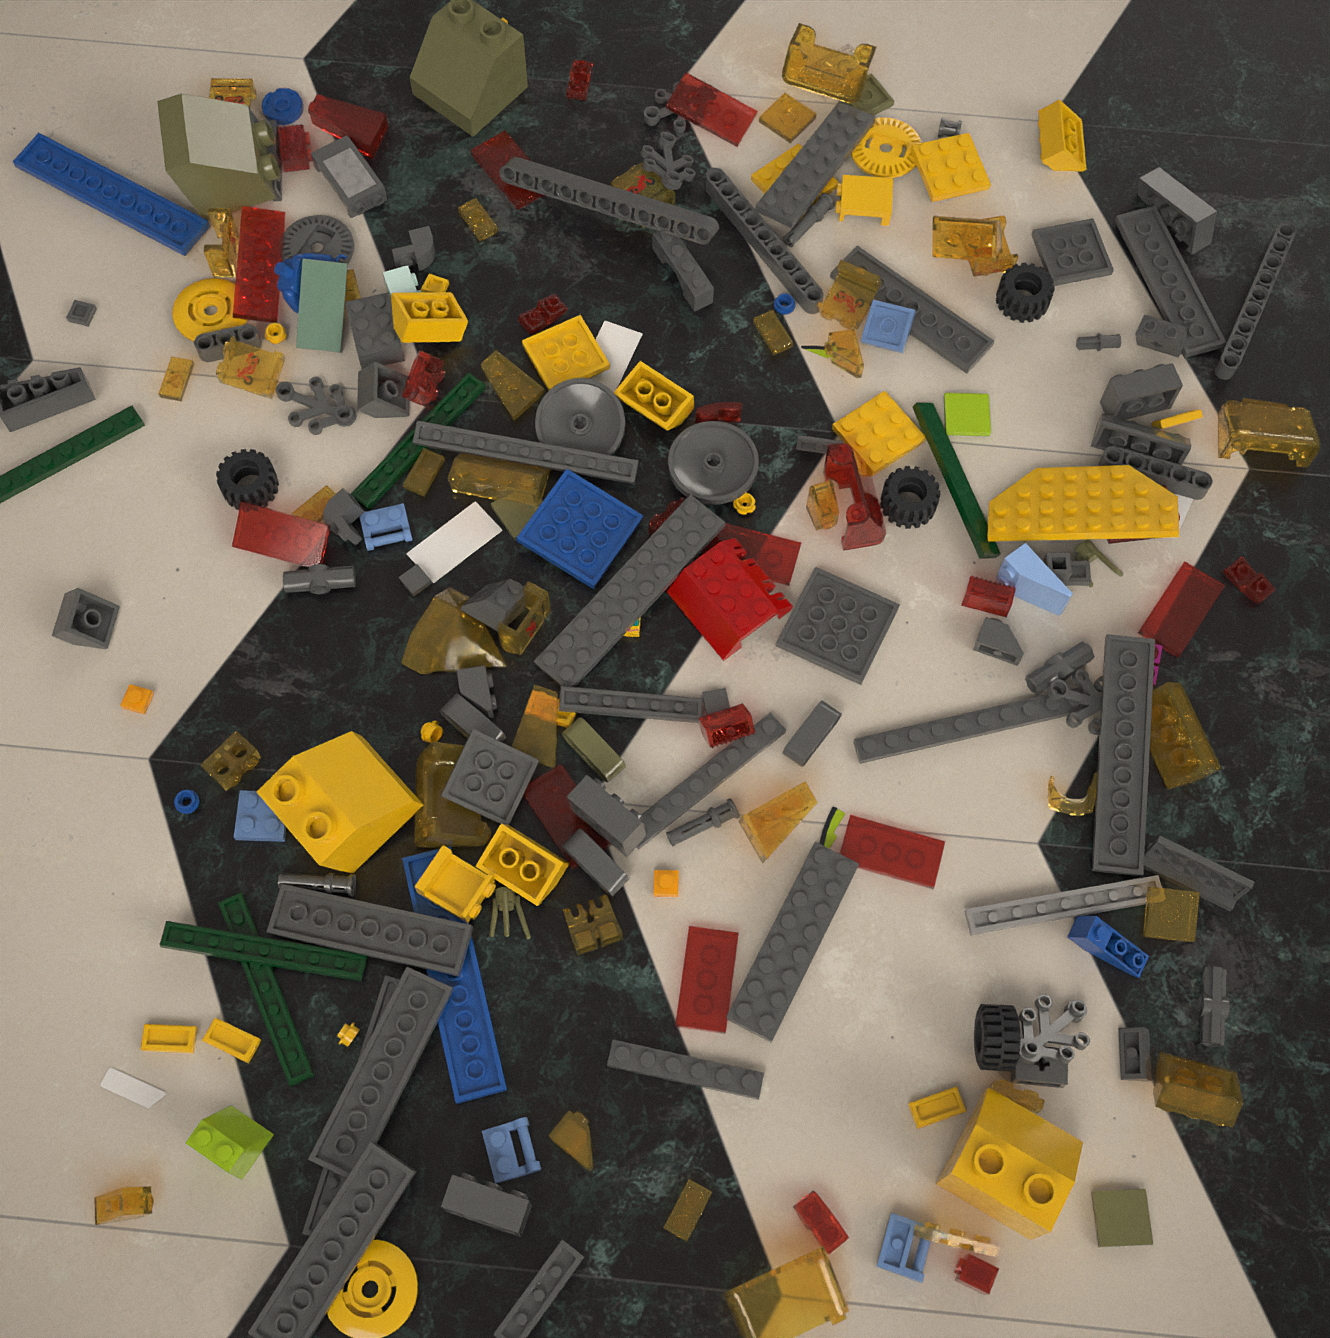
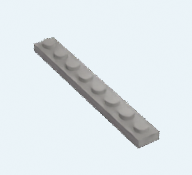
M1156 875L966 909L964 912L971 936L1162 902L1165 900L1159 876Z

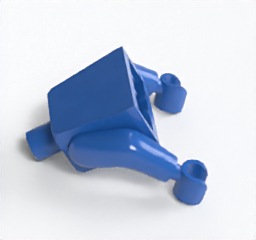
M301 253L276 264L274 271L279 275L277 288L282 292L284 300L295 313L299 314L303 259L338 262L339 259L347 260L348 257L346 255L332 258V255Z

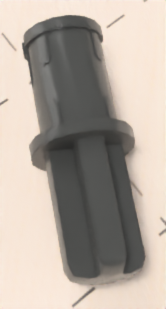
M1099 333L1096 336L1078 337L1076 339V347L1078 350L1097 349V351L1106 348H1120L1121 336L1120 334L1101 336Z

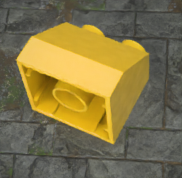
M352 731L293 756L257 791L258 795L320 866L351 874L423 806L421 801L361 735Z
M988 1087L981 1094L936 1184L1027 1239L1032 1240L1052 1231L1075 1183L1083 1141Z

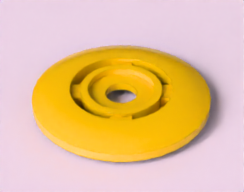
M887 117L875 118L874 125L852 151L851 157L861 170L872 176L882 178L900 177L909 173L917 166L910 149L912 145L921 143V139L910 125L901 120ZM871 138H873L870 142L869 148H865L866 143ZM888 144L892 147V150L890 152H883L880 150V146ZM905 146L906 153L904 157L901 158L902 147Z
M209 278L194 282L180 292L173 304L172 317L177 330L185 338L194 342L195 338L200 334L245 325L250 309L248 299L240 287L224 279ZM208 306H215L217 308V312L214 315H206L204 313Z
M373 1240L357 1264L358 1271L351 1277L348 1291L344 1292L343 1286L327 1312L334 1326L353 1338H383L395 1332L409 1318L418 1295L417 1274L408 1256L391 1243ZM367 1281H375L378 1285V1293L373 1298H366L362 1293L363 1285ZM396 1286L395 1298L390 1307L383 1312L382 1308L391 1297L392 1287Z

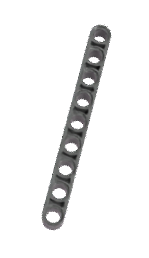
M720 168L709 169L706 173L705 186L708 195L802 309L809 314L818 313L822 308L824 296L820 286L760 214L755 212V208L725 172Z
M1283 221L1279 223L1270 239L1215 366V374L1220 379L1228 380L1232 378L1242 361L1295 237L1297 229L1291 222Z

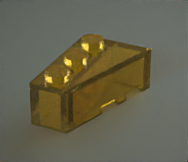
M806 781L743 815L738 820L762 864L818 803Z

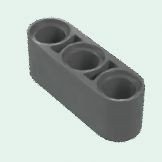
M245 324L200 334L195 338L194 346L202 361L213 362L255 353L260 350L262 342L257 328L254 325Z
M455 694L439 710L441 715L467 738L471 730L474 729L500 742L506 739V735L501 729L459 694Z
M821 700L788 742L782 754L803 767L837 724L842 713Z
M580 828L561 846L612 897L630 879Z

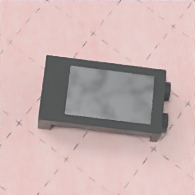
M348 135L311 153L317 172H322L346 206L350 218L361 215L365 211L387 201L384 185Z

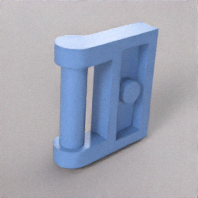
M404 503L364 512L360 516L367 551L374 550V547L403 540L406 542L413 541ZM403 529L401 532L372 538L373 535Z
M528 1117L482 1131L496 1184L541 1170L540 1162L536 1161L528 1131ZM516 1130L518 1131L526 1165L521 1167L518 1165L510 1132Z
M891 1213L876 1267L923 1283L925 1261L931 1239L935 1237L937 1229ZM916 1231L921 1233V1238L913 1268L909 1269L905 1266L914 1232Z

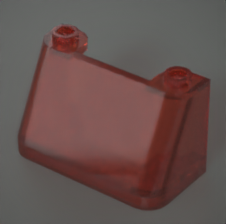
M837 443L828 445L823 469L825 481H830V479L835 481L839 489L850 488L854 502L846 511L847 529L845 536L841 537L843 551L881 544L886 536V527L868 465L848 444Z

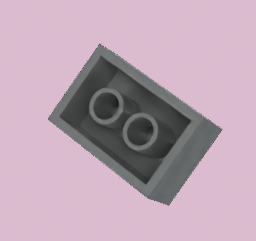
M388 292L345 302L361 369L374 361L384 366L405 361L400 339L393 327V314Z
M1173 363L1167 365L1159 364L1151 369H1139L1131 374H1118L1110 378L1100 404L1105 414L1127 420L1171 409L1183 384Z
M586 775L567 796L572 811L624 856L628 857L646 837L645 824L641 821L643 817L636 810L631 809L629 811L624 807V801L615 793L610 795L605 791L606 786L599 779L594 778L592 780Z
M460 1172L459 1177L452 1175L441 1205L446 1212L522 1237L532 1208L526 1194L512 1189L510 1194L505 1193L500 1185L486 1181L485 1185L477 1183L478 1180L475 1179L476 1177Z

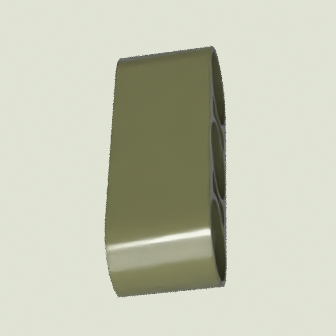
M580 717L562 732L566 742L606 783L626 768L620 756L583 718Z

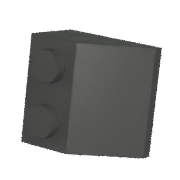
M375 361L358 372L357 411L374 418L409 416L410 377Z
M512 579L484 586L463 604L461 610L496 631L501 632L524 611L530 589Z
M80 588L71 590L64 594L52 636L72 645L108 649L120 606Z

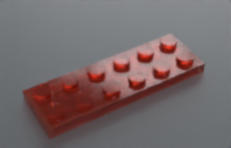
M242 206L233 318L277 323L280 291L277 288L279 275L275 273L274 268L277 263L282 262L285 212Z

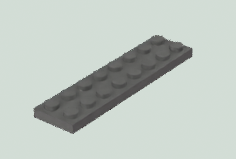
M839 101L756 204L755 212L793 228L874 125L876 117Z
M1156 206L1117 215L1115 223L1164 320L1186 327L1187 340L1181 351L1183 357L1187 358L1223 348L1226 340Z
M858 245L830 274V278L870 306L873 300L914 309L916 313L910 334L966 374L994 344V340ZM839 277H842V278L847 279V280H849V281H851V282H854V283H856V284H858V285H860V286H863V287H865V288H867V289H870V290L874 291L875 293H873V292H871V291H869V290H866V289H864V288H862V287H860V286H857V285H855V284H853V283H850V282H848V281H846V280H843V279H841V278H839Z
M814 842L726 1020L772 1043L859 863Z
M281 884L267 933L460 977L473 926Z
M406 967L308 1158L309 1161L347 1178L369 1143L373 1141L377 1144L454 990L452 987Z
M371 1141L250 1328L248 1334L254 1338H311L417 1171Z

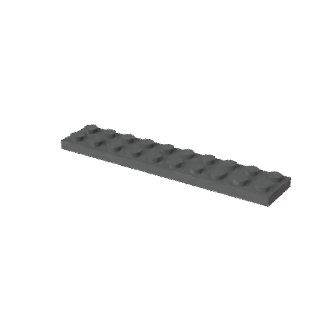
M690 494L534 660L535 665L560 686L576 687L674 582L682 570L726 526L725 522Z
M1110 634L1105 636L1091 871L1143 876L1155 639Z

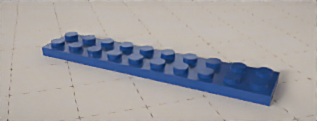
M39 132L12 161L16 168L183 256H186L210 227L208 220Z
M440 849L402 858L414 913L467 924L418 894L415 889V885ZM471 935L460 977L427 970L428 977L454 989L438 1020L456 1104L507 1091Z

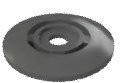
M324 215L308 216L297 220L284 231L279 242V254L282 262L285 259H291L293 255L301 253L332 255V258L346 255L348 257L347 260L339 259L338 262L348 264L354 253V240L348 227L336 218ZM315 243L323 245V249L319 252H313L310 248Z

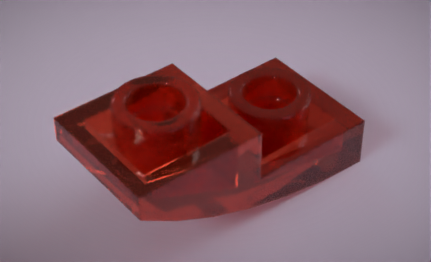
M573 60L566 98L587 99L593 62Z
M556 294L539 300L537 307L520 314L518 321L532 335L556 321L567 312L568 308Z
M720 402L697 408L695 424L718 421V419L727 422H740L742 403Z
M1243 556L1223 570L1228 579L1257 604L1276 590L1262 572L1257 574Z
M811 1191L793 1206L806 1229L813 1233L826 1254H831L849 1239L838 1220L815 1191Z

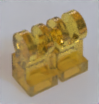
M606 894L600 896L602 904L600 909L596 907L593 899L588 900L589 914L593 916L594 922L588 923L586 918L588 914L583 909L581 903L576 905L579 914L577 917L572 916L569 907L563 909L577 956L598 949L597 938H599L602 947L623 940L622 930Z

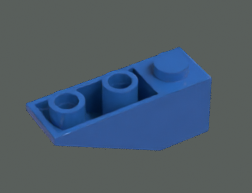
M1077 916L1067 938L1086 952L1136 978L1140 977L1149 958L1146 953L1097 916Z

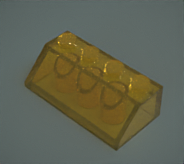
M460 453L454 458L448 479L451 490L454 492L494 500L503 499L539 507L551 469Z
M1167 682L1154 689L1152 693L1150 751L1167 789H1173L1201 780L1221 770L1182 684Z

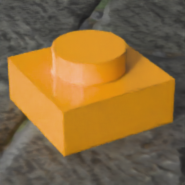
M129 684L120 706L123 709L145 715L154 693L152 690Z
M654 870L653 897H678L679 870Z

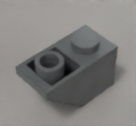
M485 665L457 670L461 696L489 719L494 718L493 709H497L495 695H490L489 689L494 687L492 673L487 674Z

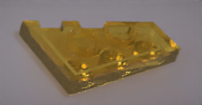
M497 350L481 363L483 372L514 421L545 393L541 385Z
M534 685L512 748L538 759V763L555 769L558 718L557 692Z
M925 1222L924 1227L915 1225L913 1236L998 1257L1000 1246L990 1244L991 1238L975 1234L974 1239L965 1237V1231L950 1228V1232L947 1233L940 1231L941 1225Z

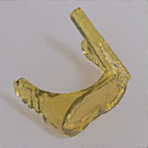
M1095 772L1087 796L1082 799H1069L1061 795L1054 786V776H1050L1048 783L1049 808L1053 811L1073 816L1091 813L1096 797L1097 773Z

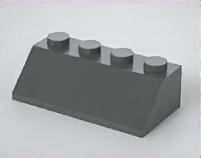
M1103 413L1096 425L1091 447L1104 451L1109 446H1117L1180 465L1183 464L1191 450L1190 439L1180 434H1172L1156 427H1148L1135 421H1127L1114 415Z

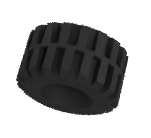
M1021 263L1020 266L1015 264L1012 268L1009 267L1003 273L996 293V303L999 304L998 309L1004 311L1003 315L1005 317L1010 316V320L1015 321L1017 319L1019 323H1024L1025 320L1030 323L1034 319L1038 320L1042 315H1045L1055 290L1053 278H1049L1050 274L1048 271L1044 272L1043 267H1035L1033 263L1030 265ZM1017 290H1026L1033 296L1023 295Z
M241 449L239 453H236V451L232 452L231 457L226 456L224 458L225 462L219 464V471L216 472L217 484L225 501L231 507L234 506L236 510L241 511L243 508L245 512H250V509L258 511L260 510L259 507L263 506L265 508L268 506L267 502H272L275 499L273 494L278 493L277 486H279V481L270 459L265 457L262 452L256 453L254 449H250L249 452L246 449ZM245 476H258L257 480L250 485H237Z
M905 466L904 470L898 468L895 473L891 472L888 479L885 480L880 498V507L883 509L882 513L884 516H889V522H896V526L901 527V525H904L905 529H910L911 526L919 528L921 523L925 525L929 519L933 518L940 500L941 491L939 490V483L934 482L935 477L933 474L928 475L929 471L925 469L921 471L919 470L920 467L917 466L914 469H911L910 466ZM902 492H912L921 501L909 503L904 501L899 494Z
M980 1004L974 1025V1050L980 1070L1014 1071L1019 1060L1021 1044L1019 1016L1014 1005Z

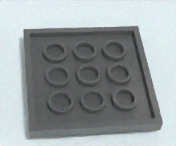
M815 567L776 642V647L862 685L900 604Z

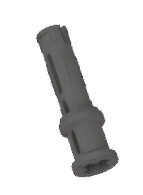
M821 193L818 200L809 206L807 213L783 236L784 243L787 245L791 242L788 246L793 247L815 222L822 221L824 214L835 207L834 200L828 194Z
M729 798L726 803L716 808H708L706 814L670 832H666V835L673 847L713 826L714 828H720L722 823L733 818L738 819L740 815L733 800ZM697 825H700V826H698V827H696V828H694V829H692V830H690V831H688V832L682 834V832L687 831V830H689V829H691V828H693V827H695V826H697Z
M280 872L278 887L280 888L281 884L308 890L324 891L326 894L331 895L333 893H344L353 897L356 890V875L336 876L335 873H329L326 876Z

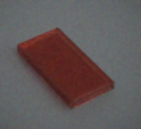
M687 72L666 104V109L736 147L739 146L758 113L757 110Z
M506 131L471 149V155L517 210L543 196V194L508 184L501 179L499 171L511 158L519 157L531 161Z
M241 502L232 547L309 568L312 565L323 563L330 525L255 504Z
M725 523L726 526L704 548L703 554L719 542L736 538L742 545V548L747 551V554L741 561L753 558L756 562L755 565L758 564L771 579L770 581L790 586L801 543Z
M1184 561L1138 633L1145 638L1155 639V644L1162 645L1163 649L1179 658L1225 585Z
M560 764L529 783L523 796L573 870L579 865L561 846L578 828L583 830L603 851L612 845L572 811L567 796L576 785L563 765Z
M850 815L840 854L859 863V869L934 889L945 841Z
M689 926L675 1027L726 1034V1017L729 1012L739 933Z

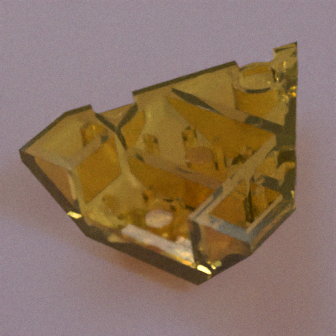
M451 587L434 597L413 629L401 662L403 665L421 674H431L434 671L455 672L460 669L484 665L485 667H507L485 624L461 610V606L470 597Z

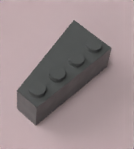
M1160 167L1139 178L1137 195L1148 207L1156 206L1166 227L1170 225L1176 231L1175 237L1180 242L1184 240L1189 246L1187 250L1191 255L1211 244L1217 211L1212 206L1208 205Z
M81 367L52 372L47 377L35 375L31 376V380L20 382L17 379L8 380V384L0 385V417L11 433L96 399Z

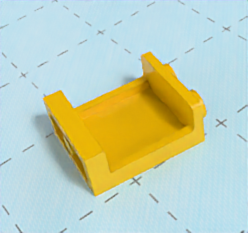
M843 175L842 182L837 183L836 196H840V200L836 201L835 213H839V221L843 222L844 215L881 217V225L889 226L892 215L893 178Z
M442 845L415 885V889L421 896L468 924L471 918L475 919L482 909L480 904L485 897L489 898L492 895L496 885L494 884L495 879L490 873L486 875L453 855L451 849Z

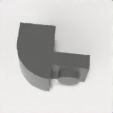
M429 226L408 231L411 245L392 249L396 268L407 265L410 267L417 264L419 271L431 265L435 258V247Z
M342 488L325 506L323 512L325 526L336 535H339L345 542L350 540L356 545L362 540L351 523L365 511L356 499Z
M1046 553L1044 563L1065 586L1090 585L1089 561H1071L1070 553Z

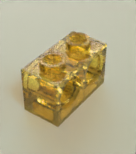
M235 731L201 766L216 783L227 791L230 787H234L239 783L241 776L247 770H252L258 764L261 756L252 744ZM240 751H247V753L243 757H237V754ZM229 768L227 773L219 775L221 769Z

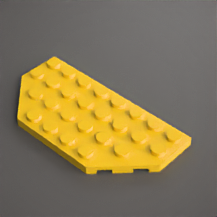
M1130 465L1035 468L989 501L988 541L1179 537L1178 496Z

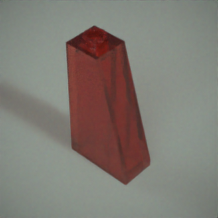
M318 94L308 106V113L310 114L312 124L337 139L348 135L360 153L370 159L374 158L389 128L385 113Z

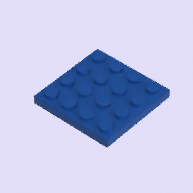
M566 469L517 536L516 541L594 589L643 520V515Z

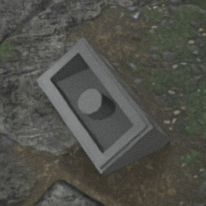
M798 435L796 449L839 456L843 441Z
M1145 1027L1118 1028L1121 1080L1151 1081L1149 1030Z

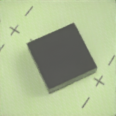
M74 300L66 318L68 322L89 327L97 308L94 304Z
M418 564L399 577L400 582L413 597L432 584L431 579Z
M726 688L702 692L707 717L730 713L731 709Z

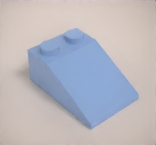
M1026 543L1004 558L996 576L1000 587L1007 590L1011 595L1058 616L1063 613L1073 595Z

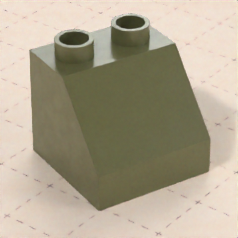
M451 0L430 21L410 75L413 95L474 137L528 87L523 34L473 0Z
M182 93L157 101L165 171L202 218L209 220L275 199L271 181L280 179L281 175L274 155L267 153V147L276 143L274 132L267 119L258 121L248 105Z

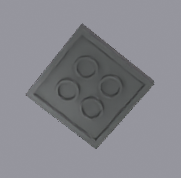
M1094 218L1034 229L1031 235L1044 270L1049 272V278H1053V286L1112 275L1114 269Z
M472 729L440 796L500 824L509 825L539 760Z

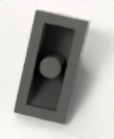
M985 617L973 650L1018 666L1024 652L1009 625L1004 624L997 618Z

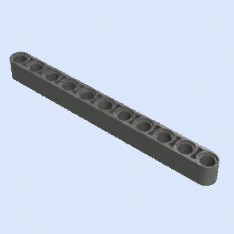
M519 157L511 158L499 171L501 179L508 184L699 244H708L719 230L718 222L712 217Z

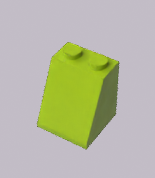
M231 1105L202 1119L185 1143L227 1173L243 1180L274 1134Z

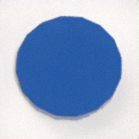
M278 88L276 92H269L263 98L261 105L265 118L268 121L275 120L277 125L294 123L301 117L304 109L299 94L289 88Z

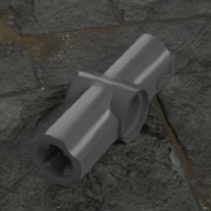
M316 564L310 566L308 570L283 572L285 593L310 591L314 594H325L330 589L355 587L356 585L354 566L329 568L327 565Z
M1082 641L1063 654L1062 652L1055 654L1042 667L1026 676L1025 681L1031 692L1038 695L1046 690L1047 686L1054 680L1066 681L1077 669L1094 659L1093 649L1088 643Z
M1212 966L1202 969V993L1198 998L1197 1012L1201 1016L1200 1044L1208 1047H1223L1225 1044V1020L1229 1015L1230 1002L1229 998L1226 997L1227 970L1222 967Z

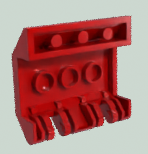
M736 538L719 542L684 568L667 590L668 595L723 661L741 649V641L775 615L780 619L793 608V605L785 598L782 592L769 594L775 589L776 585L770 582L771 579L758 564L755 565L756 562L753 558L741 561L747 554V551L742 548V545Z

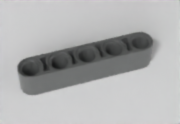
M1117 446L1107 447L1098 466L1133 465L1136 467V470L1171 493L1194 500L1204 498L1213 483L1212 477L1204 471Z

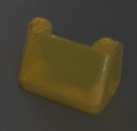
M799 23L789 43L782 70V78L785 83L847 103L858 101L877 46L866 43L859 44L852 56L814 44L816 39L815 30L808 25Z
M1230 400L1223 404L1218 411V458L1230 459L1231 453L1240 451V455H1244L1248 449L1289 454V460L1296 458V466L1308 468L1320 451V439L1310 411L1303 407L1291 408Z
M433 741L420 753L417 759L416 797L423 804L415 813V845L417 847L434 848L442 847V845L446 847L484 846L490 839L491 830L486 822L481 821V814L440 796L464 747L463 745Z
M824 1246L723 1294L741 1338H794L828 1321H831L833 1326L847 1319L845 1313L850 1311Z

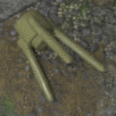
M1090 539L1082 541L1075 548L1078 554L1075 556L1076 561H1089L1091 563L1098 557L1113 572L1123 576V572L1105 557ZM1092 580L1089 587H1093Z
M508 887L496 889V898L492 899L493 910L489 936L494 937L499 908L500 911H503L504 935L509 937V911L513 910L515 906L526 939H530L528 925L520 904V896H516L515 892Z

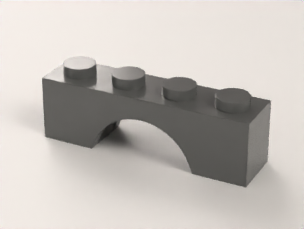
M661 231L654 232L652 249L662 264L668 263L676 273L683 290V295L695 312L712 304L714 287L681 238Z

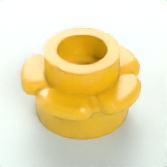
M272 323L266 328L265 338L272 344H278L286 339V330L279 323Z
M745 493L734 500L733 506L740 514L752 513L755 510V499L751 494Z
M432 721V723L427 722L423 725L421 729L422 740L434 744L441 738L443 728L439 726V722Z
M354 1022L350 1026L345 1023L338 1033L337 1037L341 1039L338 1043L339 1045L342 1043L348 1047L360 1029L354 1026Z

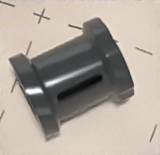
M941 117L938 136L959 135L962 121H947Z

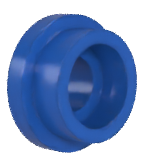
M780 294L774 301V309L782 315L790 314L795 309V300L789 294Z
M192 790L179 792L174 800L176 809L183 814L194 812L200 803L199 796ZM191 799V804L184 806V802Z

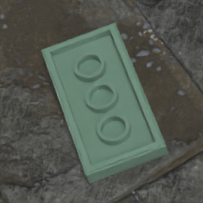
M303 259L296 348L341 353L347 263Z

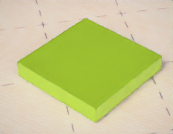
M944 393V419L947 435L990 436L989 394Z

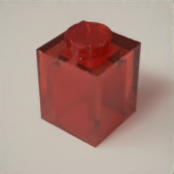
M967 1254L964 1258L959 1257L955 1265L954 1273L957 1274L955 1281L984 1296L989 1295L999 1268L971 1254Z

